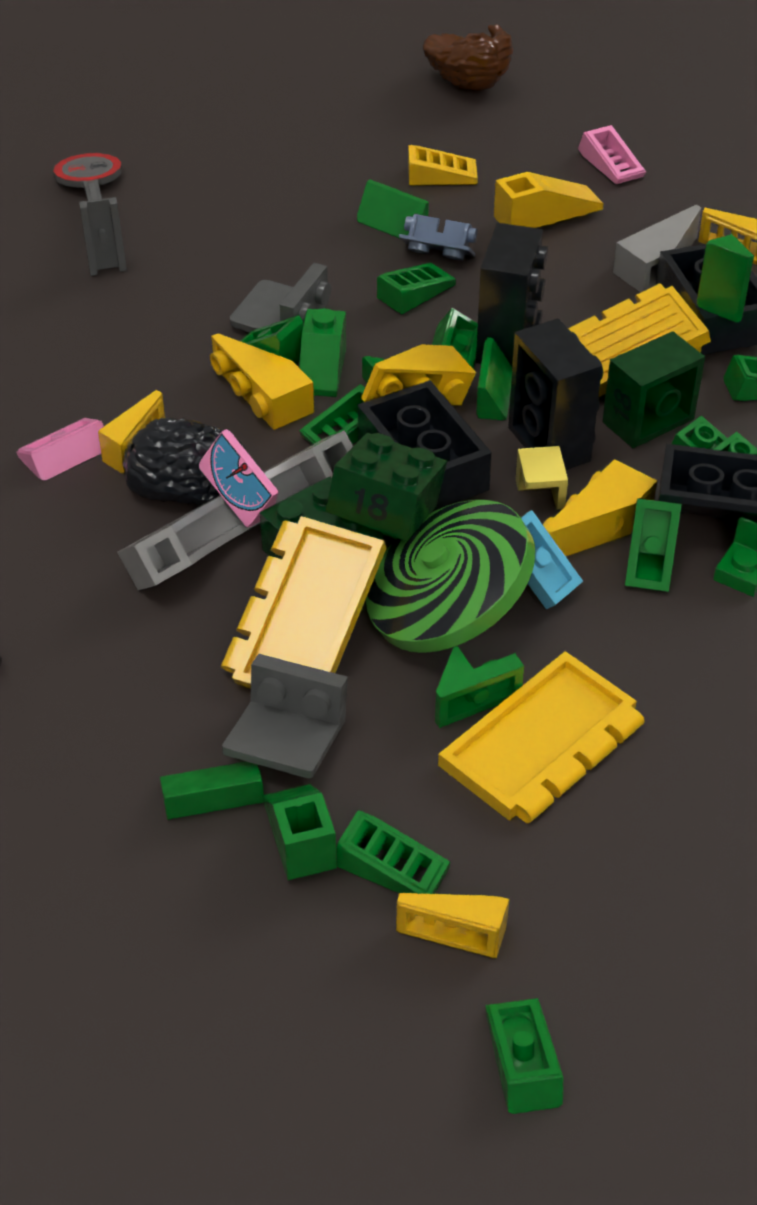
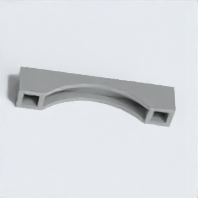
M345 430L326 437L263 471L278 490L276 504L329 476H333L335 464L353 447ZM220 495L119 550L117 553L137 590L156 586L252 527H246Z

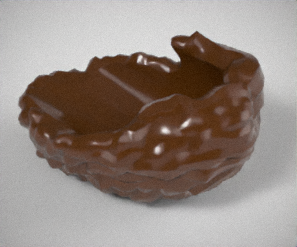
M499 24L488 26L491 36L485 33H470L464 38L455 34H433L425 39L423 51L425 57L430 62V66L434 70H439L444 80H448L454 86H459V89H471L473 91L490 89L501 79V76L509 69L514 49L512 47L511 35L504 31Z

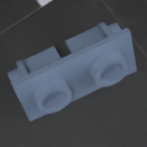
M414 214L413 217H406L404 230L409 231V234H399V238L408 245V250L422 254H429L430 249L443 251L442 256L454 260H463L464 255L475 257V252L468 246L469 242H476L478 230L472 228L470 223L446 220L443 233L438 232L439 218Z

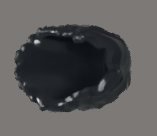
M166 417L153 420L145 428L135 433L125 449L123 467L126 472L127 486L141 497L162 502L177 501L179 503L203 505L220 496L199 469V463L222 430L216 426L212 427L195 420H186L185 418ZM238 440L239 443L246 450V447L243 445V443L240 440Z

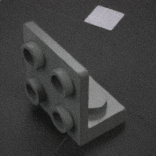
M258 654L251 664V702L222 744V754L292 775L313 778L345 723L348 677Z

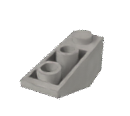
M696 204L616 242L613 273L639 292L655 286L660 251L692 246L697 238L701 207Z

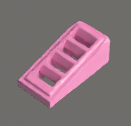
M612 125L583 133L578 147L579 152L615 184L645 176V169Z

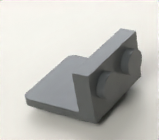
M313 263L294 287L270 280L259 281L230 315V325L250 333L252 330L300 315L304 326L307 309H322L328 304L331 284L328 283L327 266Z

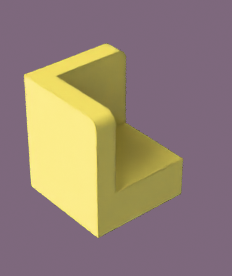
M560 447L518 449L516 467L518 491L551 489L556 510L564 508L568 486V477Z

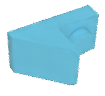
M530 510L521 517L529 529L535 544V563L528 585L543 606L548 609L559 603L581 584L583 580L534 512Z

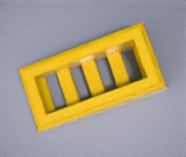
M408 145L409 185H476L478 183L476 159L426 147Z
M704 208L698 241L706 244L712 239L723 237L725 228L731 230V234L737 239L738 234H742L745 236L744 240H738L754 255L753 264L757 265V243L751 242L752 239L757 241V219ZM712 223L718 225L717 234L710 232Z
M155 390L98 430L102 461L120 473L125 472L123 467L124 452L128 442L134 437L135 433L145 428L153 420L165 418L163 394L160 391Z
M400 893L397 900L396 931L487 957L497 958L507 926L510 899L485 895Z

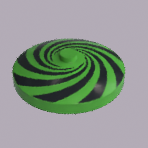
M468 500L448 505L430 513L408 541L397 538L385 551L366 597L367 612L372 623L389 643L409 652L426 653L441 651L475 638L499 621L523 593L535 563L533 537L523 520L512 508L496 501Z

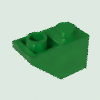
M309 784L263 795L264 806L287 881L337 869L336 833L322 792Z

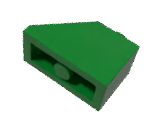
M326 308L307 309L302 330L299 368L313 381L314 396L337 397L346 353V311H335Z

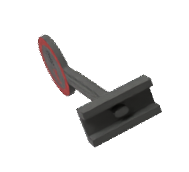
M101 153L80 154L61 160L55 165L53 170L56 181L65 186L85 188L87 201L79 202L90 275H98L97 270L119 267L120 272L127 271L116 197L102 199L99 185L109 183L121 175V161L117 157Z

